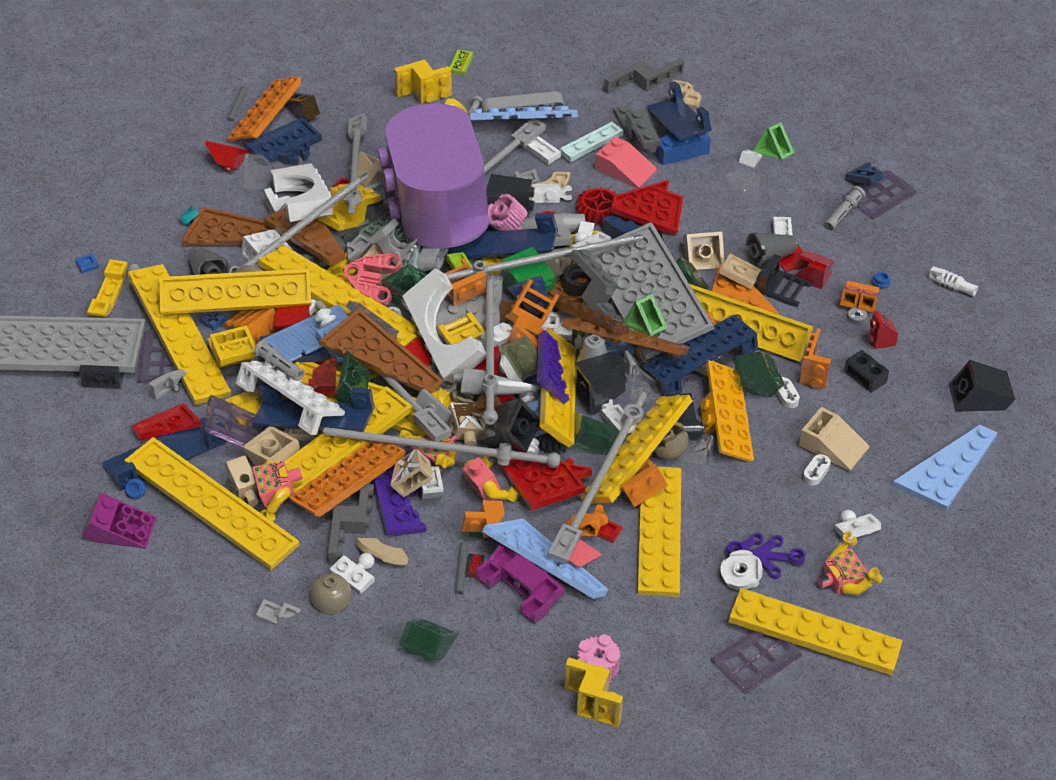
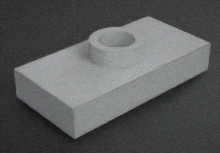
M422 389L415 400L423 409L430 407L445 423H447L452 414L446 406L426 389Z

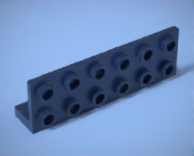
M676 81L669 83L670 89H668V93L671 99L647 106L648 110L678 140L686 141L693 136H702L712 131L709 112L702 106L696 108V114L683 101L681 86Z
M553 213L536 214L535 222L537 228L484 232L469 243L451 247L449 254L464 252L467 259L512 256L531 247H534L538 254L549 253L553 250L557 236V223Z
M732 315L715 324L713 330L682 343V345L689 346L687 354L674 357L668 355L669 352H664L644 363L643 366L661 383L662 396L668 397L669 394H680L682 392L681 377L705 365L708 361L716 359L737 346L739 355L743 358L757 351V332L736 315Z
M261 383L258 390L262 404L252 421L253 426L302 429L298 425L304 408L292 400H283L281 392L269 384ZM352 388L350 392L352 403L334 402L345 411L344 416H323L318 430L328 427L363 432L375 409L372 390L369 388Z
M209 416L200 419L202 425L200 427L156 438L186 461L227 443L225 426L222 422L214 424ZM143 445L103 462V467L119 490L124 489L127 482L131 479L144 480V478L137 474L136 466L133 462L125 464V459Z

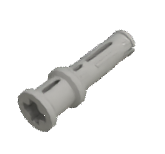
M854 186L851 189V193L843 198V203L825 221V226L834 230L850 210L855 209L857 203L865 198V191L858 186Z
M261 340L256 344L254 348L255 355L262 356L268 364H275L297 381L304 376L303 369L282 356L279 349L269 346L266 340Z

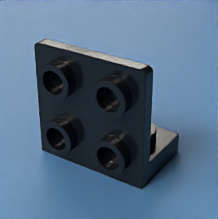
M80 365L79 369L82 386L121 388L125 374L120 372L119 366Z

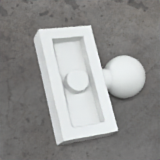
M578 232L574 236L576 244L572 245V248L611 240V237L602 232H598L590 237L584 232Z
M851 510L843 511L840 515L842 523L835 524V531L842 538L845 532L850 531L852 533L848 540H851L854 536L859 537L881 530V522L871 513L856 518V514Z
M363 553L358 558V564H355L343 555L330 568V572L344 577L350 584V587L361 594L375 581L374 576L364 570L373 567L374 557L369 553Z

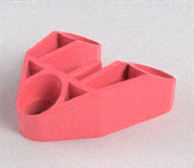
M395 253L368 255L348 264L344 269V273L355 289L387 306L392 300V295L388 288L378 286L381 283L382 274L398 272L402 262ZM393 260H398L396 266H389ZM349 270H358L355 276L348 275ZM388 293V297L385 300L379 299L382 294Z

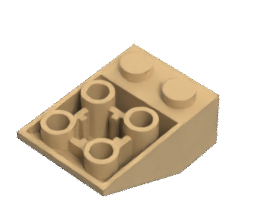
M823 407L816 412L802 429L799 446L816 455H826L832 463L848 471L854 468L870 447L839 415Z

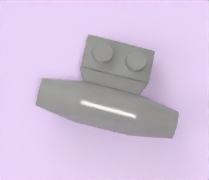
M571 213L554 214L558 227L554 246L571 245L572 237L570 233L579 230L581 221L586 222L585 215ZM535 217L525 219L523 224H521L522 229L537 228Z

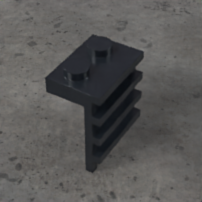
M775 254L771 260L766 262L764 271H760L758 274V291L761 294L768 295L769 298L773 297L778 299L779 302L784 301L790 306L795 305L798 307L800 302L795 300L804 285L811 287L813 282L780 270L781 256ZM785 277L790 279L780 294L775 293ZM795 281L799 282L791 297H785Z

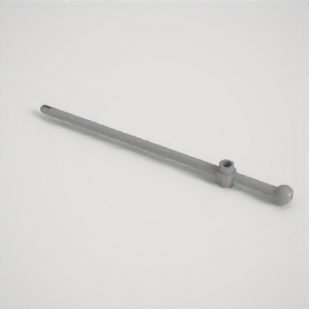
M367 173L361 174L244 265L255 266L260 258L273 252L366 181L369 175ZM231 267L229 273H235L240 267Z
M636 234L491 265H485L484 261L479 260L474 263L472 269L446 275L449 281L469 277L480 271H483L487 276L489 272L570 256L573 250L585 249L590 252L638 242L643 237L642 234Z
M488 275L486 277V375L482 381V389L486 395V411H484L482 418L489 425L494 424L498 419L497 412L494 411V395L498 389V381L494 375L493 275H491V279H489Z
M328 427L323 429V434L328 436L492 456L498 458L497 463L500 465H509V460L516 459L547 463L549 467L557 468L560 462V455L555 452L548 454V456L516 452L511 450V444L500 443L499 448L492 449Z

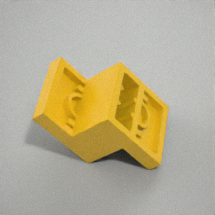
M424 59L394 68L395 94L397 97L414 93L419 102L424 104L452 95V73L449 66L433 71Z
M340 184L330 188L331 197L348 184ZM360 184L357 190L360 191L363 198L361 203L356 206L355 213H349V206H346L342 198L335 204V208H332V215L320 216L316 219L338 231L357 227L365 221L367 205L379 202L381 195L375 193L373 189L366 188Z
M247 325L211 334L207 338L208 346L218 368L254 360V357H257L254 353L255 343Z
M568 658L564 689L578 693L577 715L619 727L623 696L614 692H608L610 670L579 659Z

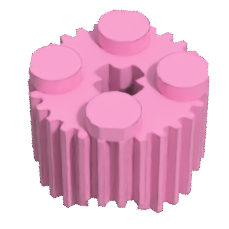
M502 194L499 197L500 200L495 201V204L491 203L488 205L489 224L496 231L522 229L521 224H523L528 212L515 198L509 194Z
M604 634L599 636V638L597 636L595 638L590 637V639L587 638L580 642L577 659L609 669V683L612 678L614 679L617 676L621 654L619 647H617L616 643L614 644L610 636Z

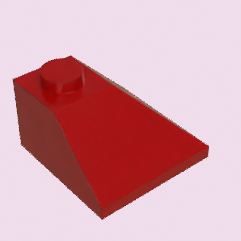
M205 140L206 147L216 163L223 166V170L233 171V168L239 169L249 152L238 147Z

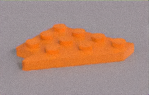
M719 265L712 292L779 315V312L754 286L752 289H749L720 274L719 271L722 265Z

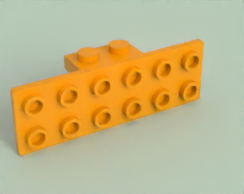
M708 361L706 365L710 393L700 402L704 433L712 434L716 430L719 452L721 454L752 462L754 456L740 371Z

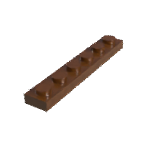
M559 296L554 305L558 309L613 333H629L630 327L623 324V320L612 318L608 314H601V311L591 309L587 305H580V302L570 300L569 297Z

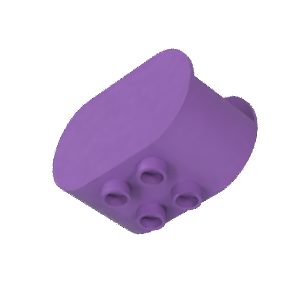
M430 103L407 108L392 117L385 128L387 147L378 148L380 166L384 172L382 185L385 198H387L391 220L400 218L404 234L411 241L417 239V244L430 248L456 247L469 243L481 236L489 224L484 162L469 115L461 108L453 105Z

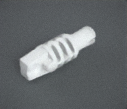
M934 266L930 269L928 278L938 282L939 285L942 286L944 284V287L947 288L948 286L950 290L953 288L955 292L961 291L972 297L976 295L978 286L965 281L963 277H958L957 274L949 273L948 270Z

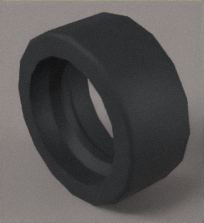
M577 263L568 266L564 272V287L569 293L582 296L592 279L585 283L572 280L576 276L590 278Z

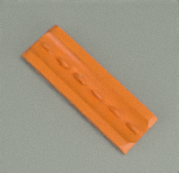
M290 76L286 79L278 78L273 80L260 99L256 100L255 105L247 111V115L231 131L227 141L234 142L240 138H258L301 85V77Z
M371 441L291 495L289 500L313 515L320 517L392 467L398 460L404 457L406 452L395 444Z

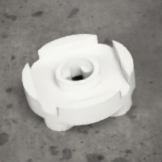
M738 550L729 554L730 557L723 560L721 575L729 588L740 590L741 588H755L759 585L763 568L760 559L754 556L752 552ZM740 567H744V569L746 570V572L739 573L736 571L740 570Z

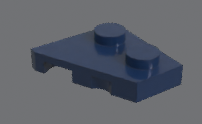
M867 162L846 173L845 177L847 181L865 183L871 186L883 179L882 171L878 170L875 166L871 167V163Z
M539 275L531 278L533 282L530 288L548 298L543 277ZM528 280L509 286L508 290L517 298V295H520L523 290V284L525 285ZM529 291L524 296V298L544 309H547L549 302ZM524 301L521 302L534 316L544 313Z

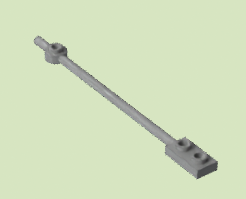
M365 113L349 119L348 135L350 139L353 138L350 183L358 177L360 137L366 133L367 129ZM357 187L343 197L346 206H349L348 211L351 214L355 213L356 206L361 203L363 198Z
M531 118L511 135L512 142L484 165V174L518 145L526 147L546 130V124Z
M321 300L316 301L315 306L319 310L323 308L328 309ZM379 373L404 400L412 405V409L416 412L413 413V420L433 441H440L451 436L452 430L430 407L423 409L396 380Z
M640 392L635 403L629 404L624 408L623 418L625 422L572 523L570 526L562 525L548 551L547 558L567 565L582 536V530H579L578 527L632 424L641 422L643 418V409L641 407L647 397L645 392Z

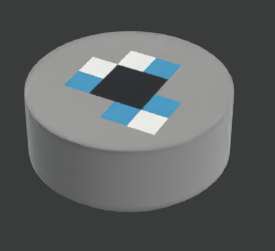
M857 307L849 310L848 320L851 323L860 325L866 321L867 313L865 310H860Z

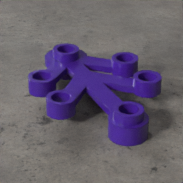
M757 532L753 533L750 538L742 543L739 541L730 542L725 549L727 557H730L729 554L738 550L752 552L754 556L760 559L762 566L769 572V577L772 579H779L782 571L769 560L787 561L792 565L800 566L805 562L806 557L805 551L800 548H793L789 553L769 551L774 547H781L784 541L783 537L774 535L771 540L761 545L763 535ZM753 545H761L756 549H748Z

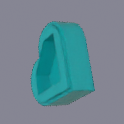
M194 205L188 207L184 214L180 216L179 221L186 225L199 215L198 209Z

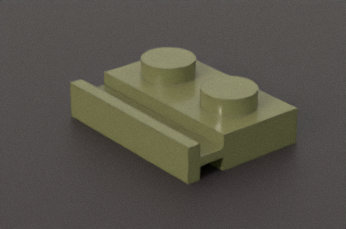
M527 335L509 342L506 346H501L502 352L519 378L538 371V353Z

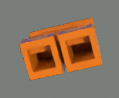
M847 281L846 286L843 288L840 305L856 308L859 303L858 309L873 312L876 307L879 287Z

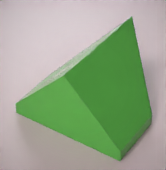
M781 122L767 128L753 152L780 158L781 160L794 154V150Z
M653 294L635 301L623 324L631 329L651 336L667 329Z

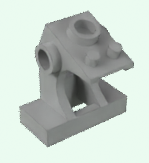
M394 218L380 227L369 238V241L372 245L377 243L384 254L395 253L400 257L401 262H407L412 256V252L418 247L415 245L417 239L408 244L400 243L396 239L394 232L399 223ZM396 259V260H393L392 262L395 263V264H397V263H398V260Z

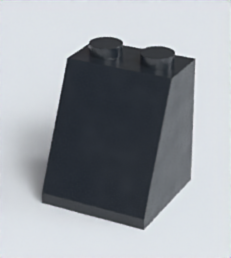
M491 174L486 188L487 206L491 203L495 204V201L500 200L499 197L502 194H509L527 210L528 214L526 217H529L530 211H534L535 201L532 200L535 195V187H532L533 180Z
M617 350L575 362L576 393L591 414L598 412L602 409V405L609 403V400H614L626 391L625 383H627L625 368L627 367V362Z
M969 360L948 384L955 412L1004 411L1015 400L1007 371Z
M522 399L498 405L495 410L498 415L497 422L492 425H486L480 440L488 448L497 449L500 443L511 444L512 451L527 453L540 424V418Z

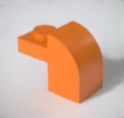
M482 500L479 512L465 511L461 524L462 531L482 532L485 525L502 522L504 516L503 502ZM482 532L483 538H489V537H490V536H488L487 534H485V533Z

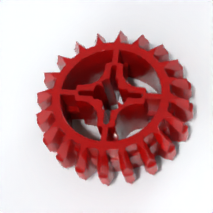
M595 186L594 189L588 188L587 191L583 190L575 202L576 214H584L585 221L594 223L595 227L597 224L603 227V219L613 214L609 212L611 201L618 194L615 191H610V188L604 189L603 186L602 188Z

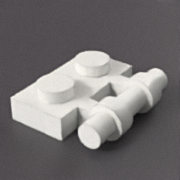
M558 309L557 313L551 310L541 328L546 330L549 327L565 340L572 341L574 329L562 327L563 319L576 318V316L561 309Z

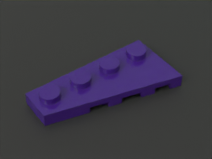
M544 330L539 333L537 382L542 388L547 389L559 401L565 404L569 401V395L564 392L567 385L566 381L562 380L561 377L564 371L559 363L561 356L558 341Z
M387 469L372 480L386 536L417 534L427 531L425 523H422L419 519V513L411 506L409 497H403L391 486L393 476L391 469Z

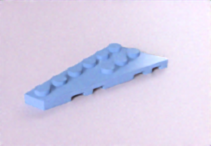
M541 106L538 107V110H535V107H522V111H515V108H505V111H499V108H490L489 112H482V109H472V112L467 114L470 120L559 118L564 116L578 117V110L569 109L568 106H555V109Z
M982 425L975 427L894 480L893 486L947 510L997 437V432Z
M517 519L484 526L483 533L575 587L588 597L594 599L607 594L609 589L584 568H578L569 561L565 565L547 558L548 551L553 543L526 520Z

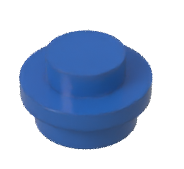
M877 272L872 282L876 287L886 288L890 285L891 279L886 272Z
M131 479L125 486L126 494L132 499L141 498L146 490L145 484L139 479Z

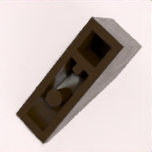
M294 92L284 104L298 119L303 117L307 121H312L315 119V116L320 114L315 96L311 94Z

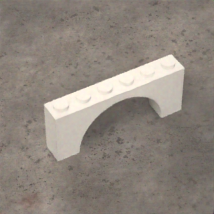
M312 163L270 170L275 192H305L301 195L285 199L287 217L290 222L303 220L331 198L330 191L324 185V181L321 180L317 168L314 169ZM335 204L320 216L332 215V208H335Z
M435 268L406 292L403 298L406 302L405 307L412 315V321L419 329V335L426 343L425 348L433 357L432 362L440 371L438 372L442 380L453 384L455 382L453 381L454 373L463 374L464 368L474 369L486 359V351L482 343L471 336L460 343L445 345L440 341L436 331V316L442 300L453 287L447 275Z

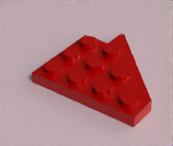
M665 180L615 195L611 201L609 212L643 225L652 222L655 229L676 236L679 229L684 196L668 191L669 181Z
M516 459L509 460V465L498 464L531 511L585 493L586 486L580 479L592 476V469L590 467L561 461L557 468H551L547 463Z

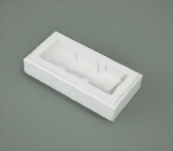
M773 217V233L792 235L791 217Z

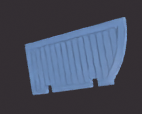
M339 304L329 308L331 309L330 316H336L335 322L347 316ZM316 315L263 339L272 348L279 349L280 354L291 362L302 357L301 353L307 355L324 347L319 345V339L316 337V331L322 329L320 328L321 322L315 321Z

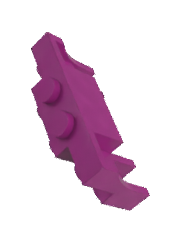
M503 544L499 545L494 553L475 569V577L488 588H492L499 581L503 580L526 598L520 604V613L534 624L547 615L550 606L564 596V587L551 578L545 570L538 568L533 562Z

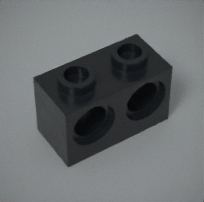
M863 350L846 359L844 372L870 393L887 383L889 370Z

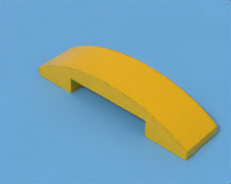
M109 260L104 271L105 279L96 299L91 301L87 311L88 315L106 317L112 311L124 283L128 266L127 262Z

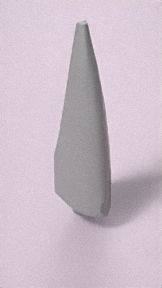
M464 368L463 374L454 373L453 381L462 382L461 393L485 394L482 389V381L486 371ZM495 375L498 381V389L495 395L537 391L541 388V386Z

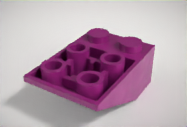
M100 493L92 505L82 536L96 543L146 549L157 517L104 493Z

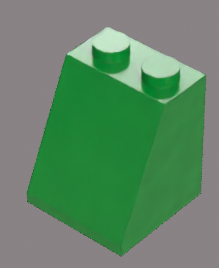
M534 247L502 259L501 262L539 254ZM544 261L501 270L500 277H503L502 285L507 290L509 286L539 275L544 279L547 292L555 288L556 276Z

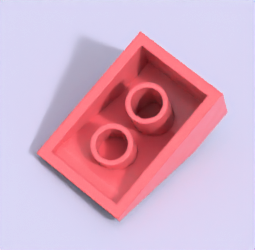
M615 136L596 154V170L635 188H640L657 171V168L629 142Z

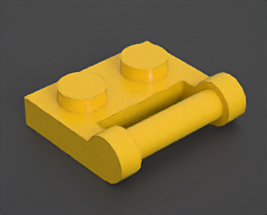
M471 312L451 323L437 326L439 335L444 338L448 345L460 343L470 336L481 340L482 333L485 331Z

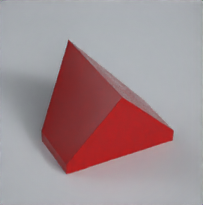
M809 263L807 267L794 275L813 282V287L822 289L831 276L832 271Z

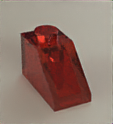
M336 356L330 357L314 369L312 379H308V386L313 387V391L325 395L326 398H336Z

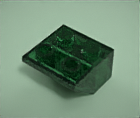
M759 351L733 358L735 370L740 377V383L745 389H750L759 396L762 395L770 398L784 386L774 357Z

